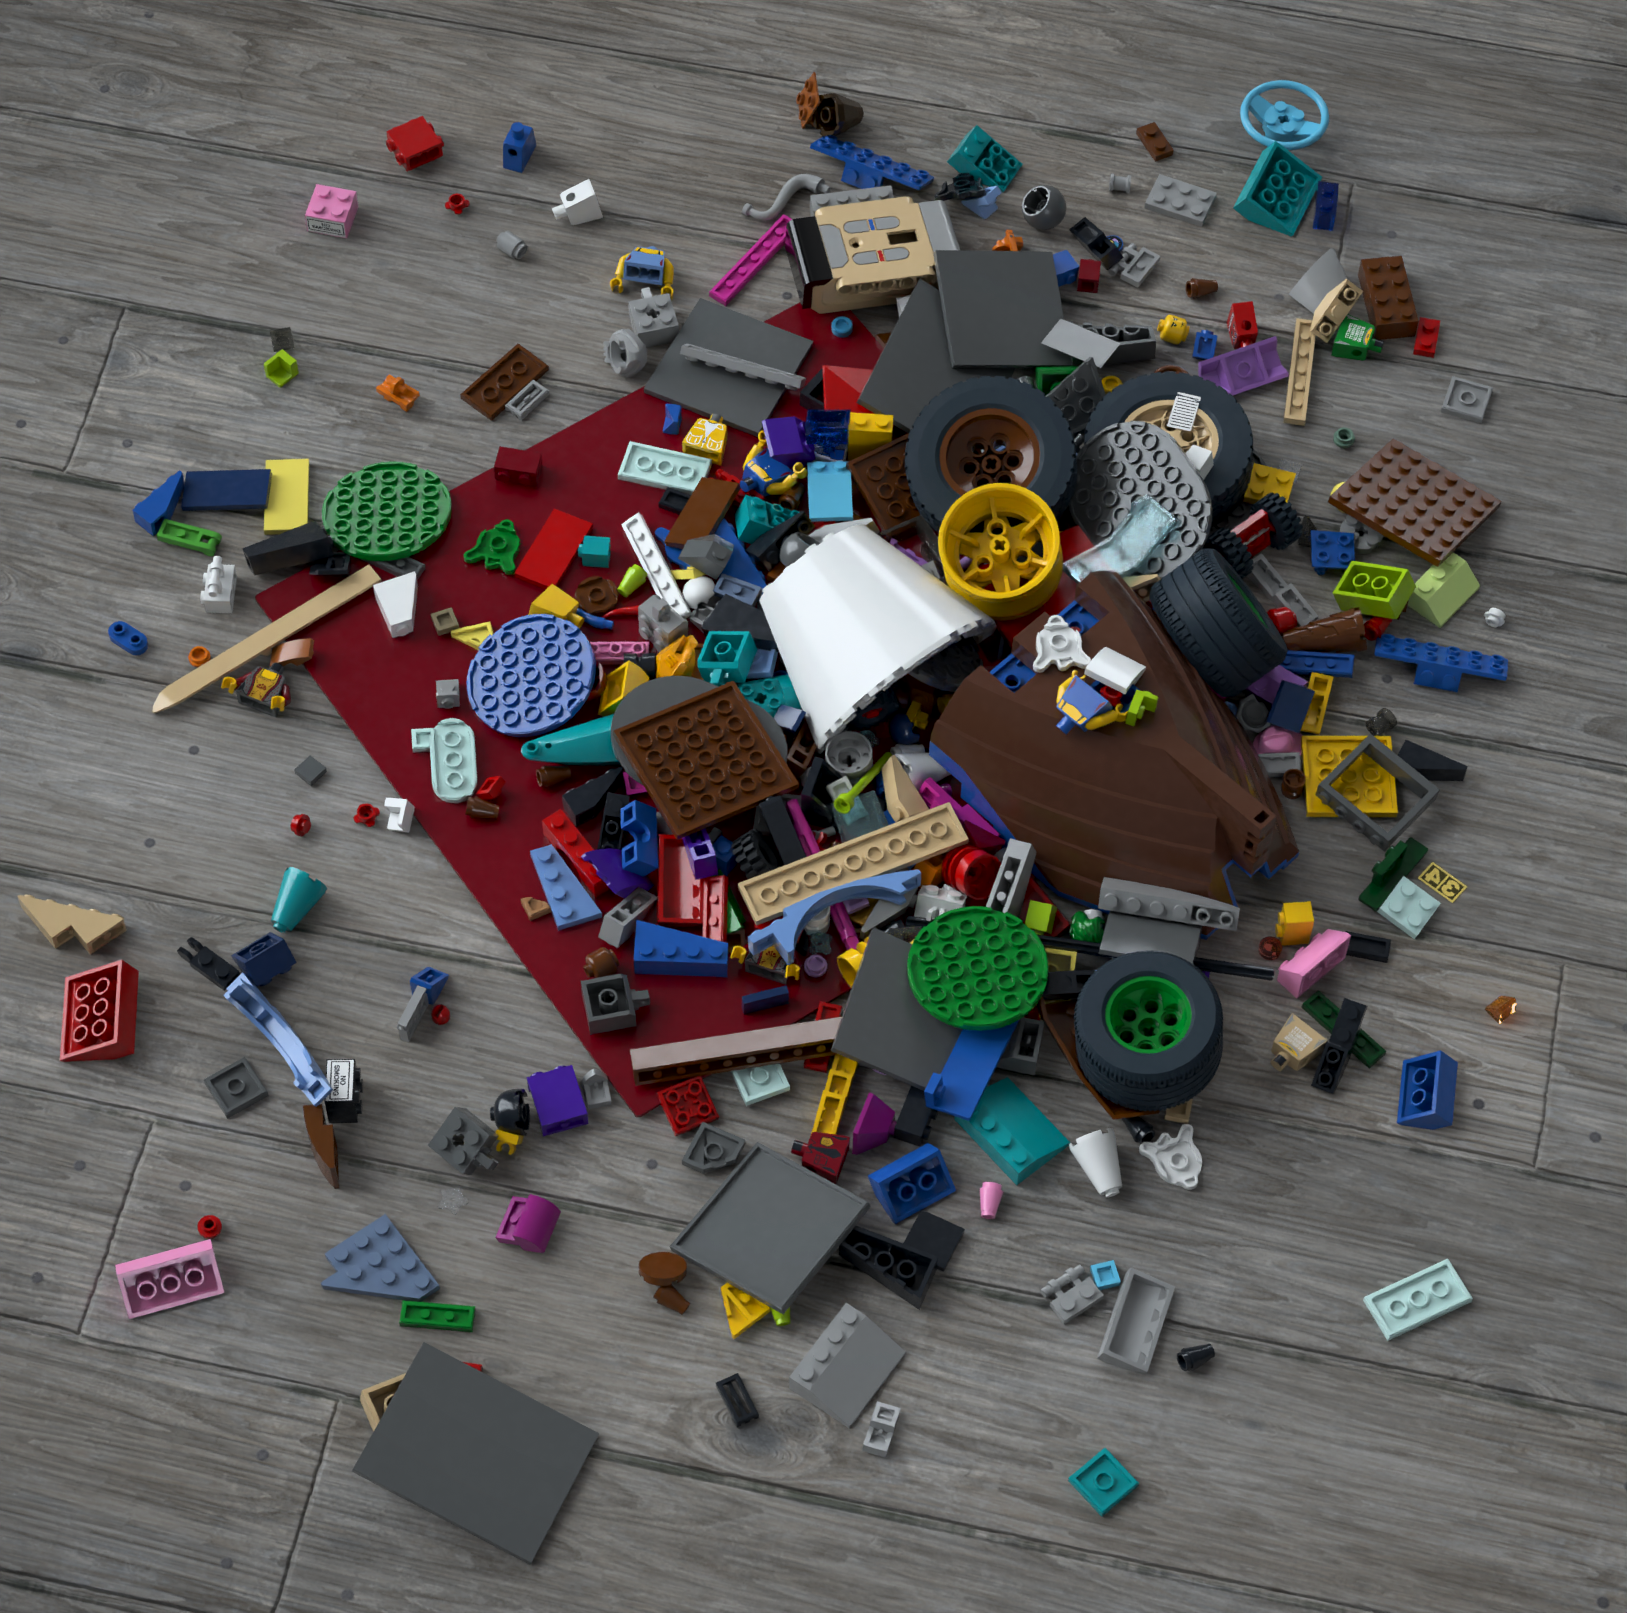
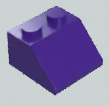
M795 416L765 419L762 421L771 458L793 469L794 464L797 462H801L804 467L807 465V462H812L816 459L814 453L815 446L810 437V427L805 421Z

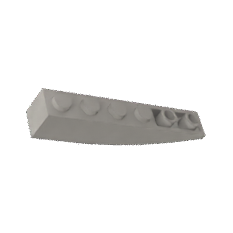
M1104 877L1101 885L1098 909L1237 931L1240 912L1239 907L1196 894Z

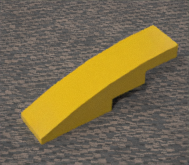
M1315 672L1311 673L1308 687L1314 690L1315 693L1300 731L1320 735L1333 676Z
M839 1054L835 1055L825 1089L821 1096L812 1132L837 1134L858 1062Z

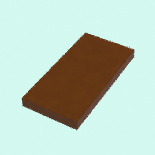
M517 344L463 391L460 397L492 421L505 410V405L532 380L537 381L549 371V366L523 346Z
M702 477L664 541L666 546L683 549L687 540L715 534L741 489L739 483Z

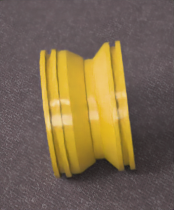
M987 484L974 488L962 495L945 514L939 530L938 547L948 587L997 621L1015 620L1025 617L1041 608L1052 597L1062 576L1063 555L1059 528L1055 516L1049 506L1038 495L1014 484ZM1006 516L1017 518L1024 523L1011 528ZM984 521L983 533H970L971 529ZM996 528H1001L1003 530V532L999 535H995L992 533V531ZM1040 539L1043 544V558L1031 550ZM960 554L972 559L965 573L960 564ZM1019 556H1026L1028 558L1023 563L1016 561ZM981 563L989 564V567L985 570L978 568ZM1020 577L1030 580L1020 587ZM993 583L996 592L983 588Z

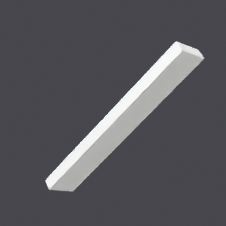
M638 512L621 525L643 569L648 574L647 577L656 595L660 596L661 599L663 598L673 610L686 619L692 615V612L643 516Z

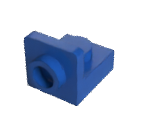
M1201 330V333H1196L1192 358L1207 360L1214 357L1217 335H1213L1214 332Z

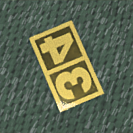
M1434 862L1418 877V879L1452 903L1467 888L1466 885Z

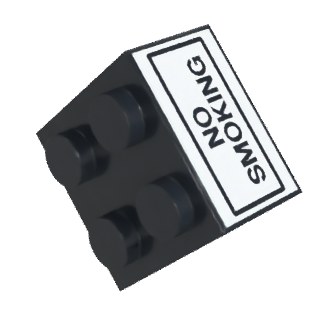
M327 1059L326 1078L333 1089L324 1100L329 1123H358V1114H362L360 1093H363V1079H361V1068H357L355 1059Z

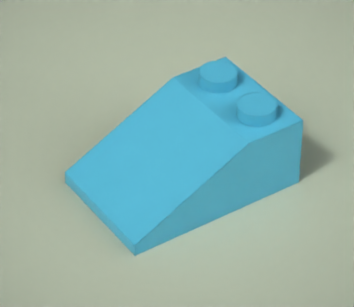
M849 461L807 462L809 519L811 521L853 520L851 472L846 467V463Z

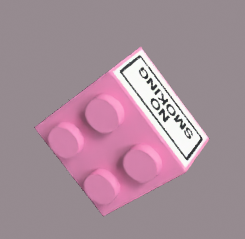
M316 184L305 214L307 231L347 238L358 210L356 191Z

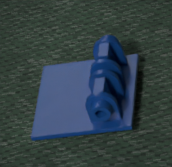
M1310 531L1312 567H1314L1318 575H1324L1328 568L1347 570L1351 561H1355L1354 533Z

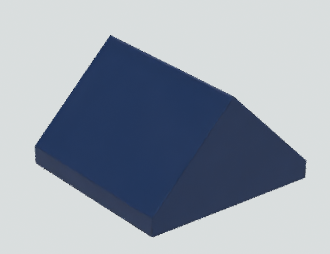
M1282 680L1266 722L1300 733L1315 691L1309 687Z

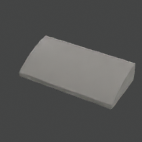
M1130 1268L1125 1273L1097 1359L1120 1368L1146 1374L1175 1286Z

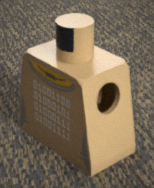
M1292 1013L1273 1042L1271 1051L1276 1056L1271 1060V1064L1278 1071H1282L1286 1065L1298 1071L1323 1053L1327 1039Z

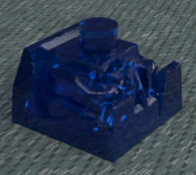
M851 409L808 410L805 423L806 444L822 446L825 453L834 452L835 446H839V444H848Z

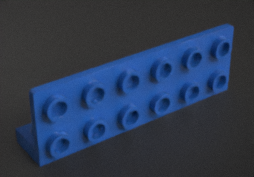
M1019 1020L1010 1025L992 1030L963 1029L941 1074L933 1072L924 1090L926 1107L968 1121L971 1120Z

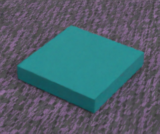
M1106 1448L1102 1449L1068 1478L1070 1484L1101 1517L1139 1486V1482Z

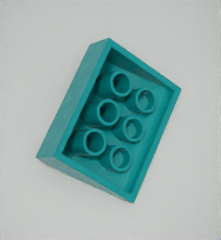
M1275 141L1262 151L1233 209L1248 221L1288 236H1293L1322 176Z
M1008 1077L986 1087L971 1120L968 1121L956 1116L954 1117V1120L1016 1186L1070 1144V1141Z

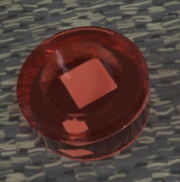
M1273 936L1263 938L1259 944V954L1266 960L1279 958L1282 952L1281 941Z

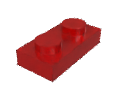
M1420 317L1413 351L1414 355L1434 358L1440 320Z

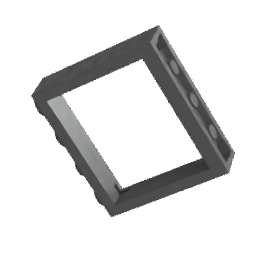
M1369 734L1318 785L1315 795L1322 800L1323 804L1332 808L1338 817L1348 821L1358 833L1365 835L1373 845L1376 844L1385 852L1436 800L1440 789L1372 734ZM1363 753L1421 798L1388 833L1331 787Z

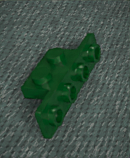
M1412 837L1405 843L1400 840L1395 847L1393 845L1390 846L1385 854V859L1382 862L1378 861L1372 868V881L1360 894L1358 900L1372 910L1378 911L1402 877H1407L1426 855L1428 848Z

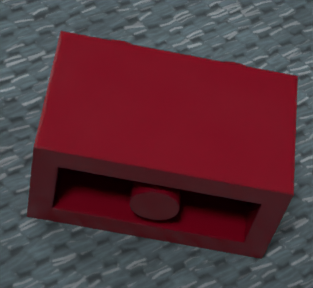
M499 446L494 464L495 480L520 483L526 486H537L543 466L542 453Z

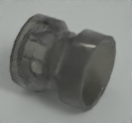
M1382 708L1377 712L1376 717H1371L1366 721V728L1373 736H1384L1387 730H1391L1397 725L1395 715L1387 708Z

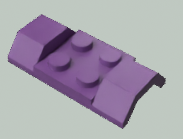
M1276 336L1201 361L1198 366L1199 377H1202L1205 381L1209 380L1216 383L1217 387H1222L1232 396L1289 376L1287 370L1281 365L1276 350Z

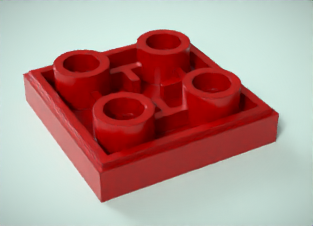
M701 1076L691 1078L657 1092V1097L675 1137L700 1127L702 1122L708 1124L719 1119V1115Z

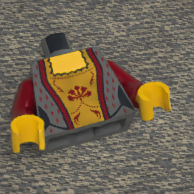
M273 663L269 670L260 666L256 667L252 672L237 679L232 677L223 678L221 688H229L228 692L231 694L236 690L239 704L273 717H277L279 710L283 712L284 707L291 703L290 687L286 683V678L282 675L285 669L279 663Z
M748 943L743 947H733L730 958H739V963L741 964L745 959V972L787 985L789 976H794L795 980H799V972L802 965L798 951L795 950L794 962L787 965L774 945L754 956L748 948Z

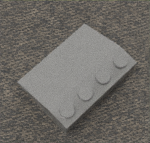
M845 1303L790 1375L789 1389L850 1429L906 1352L866 1315Z

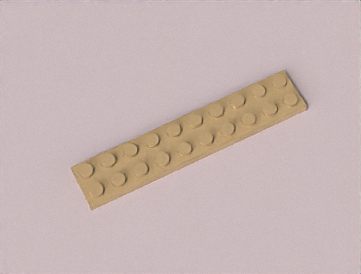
M950 802L740 882L738 883V888L757 926L782 916L784 908L819 892L856 880L896 872L956 847L968 844V837Z

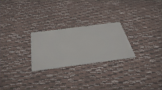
M1063 319L1057 322L1041 342L1083 361L1093 357L1095 365L1099 368L1105 364L1120 345L1119 342Z

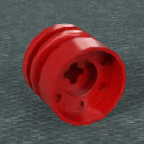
M968 843L956 847L946 854L942 863V877L945 883L955 890L975 900H984L990 896L1001 862L997 857Z

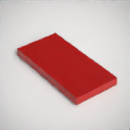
M554 508L515 571V578L543 589H547L551 584L558 587L578 554L579 544H583L584 536H589L592 531L593 523Z

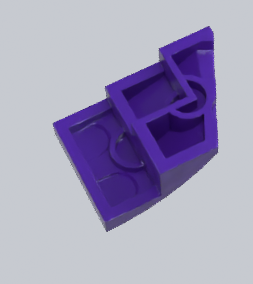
M599 849L585 852L581 856L584 861L593 865L596 869V874L616 895L624 899L637 887L649 891L654 886L647 875L642 877L622 869V850Z

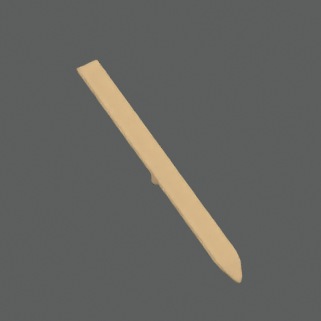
M370 565L365 566L168 685L159 693L152 712L158 713L172 708L257 656L270 655L272 647L370 589L373 585L380 583L381 578Z

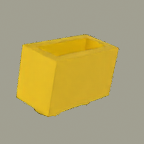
M1311 901L1283 903L1281 912H1278V924H1275L1276 937H1280L1281 946L1309 944L1314 924Z

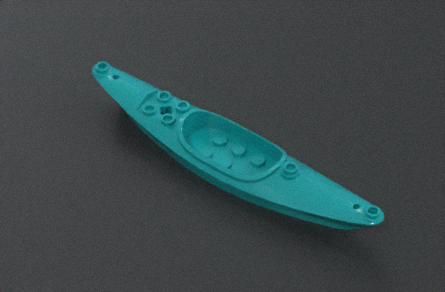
M789 675L736 684L745 699L763 708L773 718L781 705L802 709ZM614 714L528 741L522 746L521 753L528 760L564 765H621L614 755L611 742V724Z

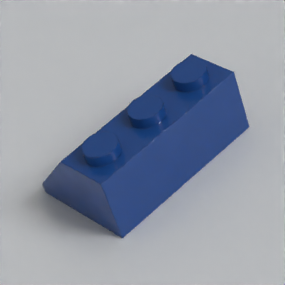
M1441 1050L1403 1060L1397 1123L1399 1125L1430 1130L1452 1125L1457 1061Z
M930 1143L868 1175L875 1196L894 1224L956 1191L940 1149Z

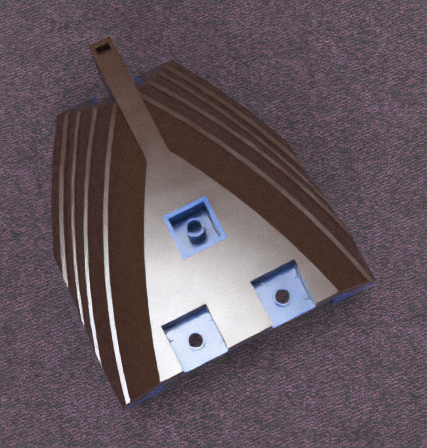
M1107 570L1093 571L1076 585L1074 601L1058 615L1069 624L1068 627H1078L1081 629L1079 633L1082 639V650L1091 660L1100 650L1107 647L1146 666V670L1135 685L1132 684L1127 693L1123 694L1122 698H1120V702L1123 705L1120 713H1125L1129 710L1136 689L1148 691L1158 696L1155 712L1145 709L1142 719L1137 718L1135 726L1125 724V720L1123 722L1114 721L1093 730L1088 729L1085 732L1075 725L1067 735L1058 729L1056 725L1064 717L1056 708L1058 688L1068 678L1072 677L1074 670L1078 671V677L1080 678L1085 675V669L1071 666L1065 671H1060L1057 665L1053 663L1044 672L1038 673L1033 670V662L1038 656L1036 650L1037 634L1044 629V626L1051 617L1046 612H1043L1013 638L1012 653L990 672L984 667L979 666L964 679L934 725L930 738L929 756L962 783L961 798L993 825V828L1000 834L999 837L1005 840L1002 848H1007L1010 838L1033 845L1036 850V856L1031 873L1060 897L1109 914L1110 910L1098 909L1101 885L1104 877L1175 889L1238 907L1226 873V869L1234 863L1250 877L1259 871L1270 879L1280 869L1284 870L1299 855V849L1282 803L1263 762L1244 728L1226 703L1211 690L1209 685L1187 660L1156 612L1130 588L1116 570L1113 573ZM1087 675L1085 677V683L1101 695L1100 689L1106 685ZM1008 680H1015L1018 684L1016 686H1009L1006 682ZM1203 926L1201 939L1207 940L1219 928Z

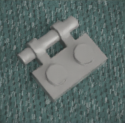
M1131 243L1121 251L1124 258L1111 267L1108 272L1112 276H1115L1117 272H1122L1120 279L1138 288L1160 262V256L1144 247L1137 252L1135 251L1137 246Z
M1080 1264L1075 1268L1070 1267L1064 1271V1275L1056 1280L1048 1281L1046 1283L1047 1286L1040 1289L1044 1298L1051 1294L1056 1298L1050 1302V1307L1063 1324H1066L1097 1304L1104 1297L1090 1277L1082 1282L1078 1277L1085 1273ZM1070 1283L1073 1288L1063 1293L1061 1288Z

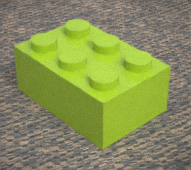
M1351 561L1333 591V595L1342 611L1359 607L1361 614L1397 619L1416 585L1408 569Z

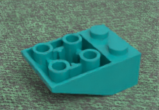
M978 125L965 135L947 161L959 173H969L974 176L976 181L980 177L982 184L988 187L998 186L1002 193L1023 165Z
M745 495L735 513L738 540L752 544L760 535L800 512L796 510L791 511L775 503L765 502L758 497Z

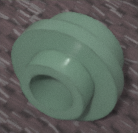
M1343 427L1334 433L1333 441L1341 448H1348L1354 444L1355 436L1351 429Z

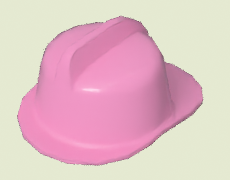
M1270 726L1255 737L1253 746L1258 754L1300 752V755H1302L1301 736L1303 735L1279 726Z

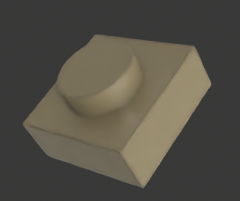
M452 607L431 614V620L438 636L459 628Z

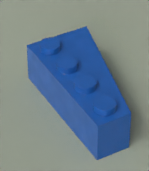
M636 920L634 973L727 977L728 943Z

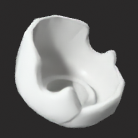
M700 576L690 579L685 584L683 596L689 608L697 609L699 602L708 603L709 599L715 594L713 592L715 584L712 579Z

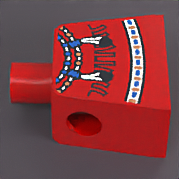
M1253 301L1232 303L1227 327L1234 349H1239L1256 342L1258 329Z

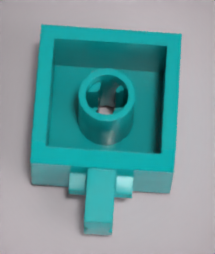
M708 632L697 660L698 670L703 681L710 682L718 687L731 681L745 683L758 650L750 632Z

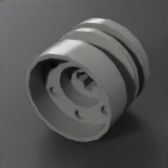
M845 731L836 734L829 740L826 745L825 760L842 777L847 776L852 787H854L873 766V751L869 740L864 735Z

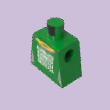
M1347 314L1339 327L1331 356L1364 361L1369 350L1381 353L1384 341L1373 338L1375 332L1374 325Z

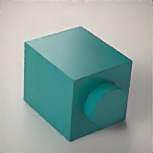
M584 536L583 544H579L578 557H582V565L609 568L611 554L610 538Z

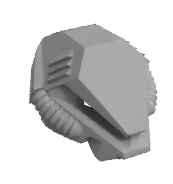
M620 329L612 334L609 339L610 341L603 342V345H605L603 348L605 351L603 354L606 356L604 358L605 362L611 363L613 370L617 374L626 378L632 377L645 366L647 362V346L630 329Z

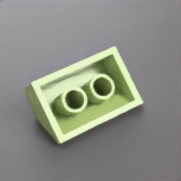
M1453 552L1439 567L1432 565L1415 583L1416 588L1409 598L1408 606L1441 628L1480 588V584L1468 563Z

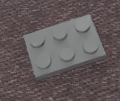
M1159 174L1145 202L1144 208L1202 227L1216 199L1217 193Z

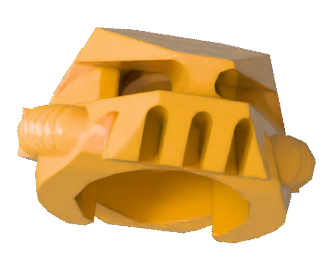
M681 635L655 656L656 678L666 676L691 677L695 665L694 648L698 644L693 635L687 637Z

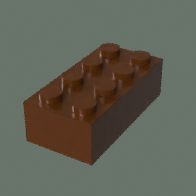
M1402 256L1361 259L1358 278L1361 290L1363 291L1362 294L1369 322L1375 326L1373 338L1384 340L1415 337L1419 320Z

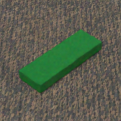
M403 1300L399 1324L403 1327L473 1332L476 1308L475 1306Z

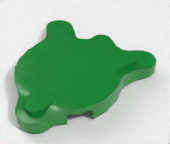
M505 519L495 525V528L482 531L475 547L464 553V561L472 564L485 560V568L488 570L500 568L507 575L514 574L516 571L514 560L520 551V539L516 535L514 523L511 520Z

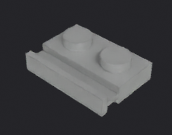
M417 986L397 1025L400 1040L408 1043L429 1005L428 996L425 993L426 988Z

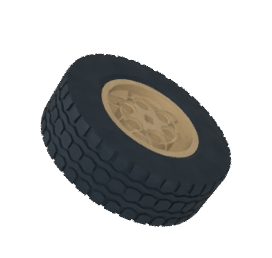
M1156 372L1148 376L1145 374L1137 376L1136 379L1132 378L1125 381L1123 385L1120 384L1112 389V392H1108L1102 398V401L1097 404L1086 426L1084 445L1096 433L1116 423L1142 421L1155 425L1174 437L1185 453L1192 445L1212 451L1214 465L1204 479L1212 503L1211 528L1214 524L1217 525L1222 522L1225 517H1228L1238 507L1246 493L1248 483H1250L1253 461V434L1250 422L1239 403L1237 404V400L1231 394H1228L1225 389L1220 386L1217 387L1216 383L1212 381H1205L1202 377L1190 376L1188 373L1179 372V374H1175V372H1165L1161 374V372ZM1177 392L1201 397V400L1197 401L1199 406L1191 431L1167 426L1176 396L1186 397Z

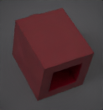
M1092 259L1080 260L1077 291L1098 293L1101 261Z

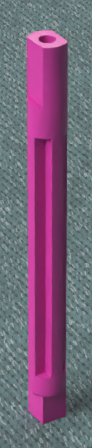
M797 799L786 802L785 808L806 857L821 852ZM843 902L831 905L830 914L842 942L847 950L851 948L856 950V945L859 941Z

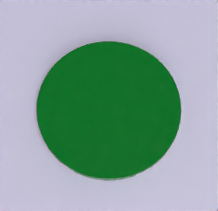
M398 461L374 463L364 466L362 470L353 474L350 472L337 482L338 484L333 490L328 492L322 506L323 526L327 535L331 536L334 545L346 554L370 561L402 559L426 549L446 530L452 514V503L448 488L435 473L428 469L419 468L416 464Z
M962 907L935 917L934 921L919 931L908 954L907 976L910 988L917 1001L928 1013L938 1020L966 1030H992L1020 1020L1036 1006L1046 988L1048 958L1044 945L1038 935L1018 917L1008 912L1002 913L992 910L991 907Z

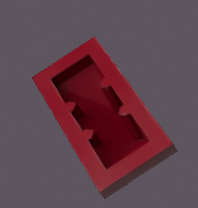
M967 820L962 823V827L968 837V843L993 856L1005 844L1004 839Z

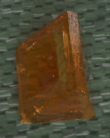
M1499 996L1485 1010L1500 1024L1516 1011L1515 997Z

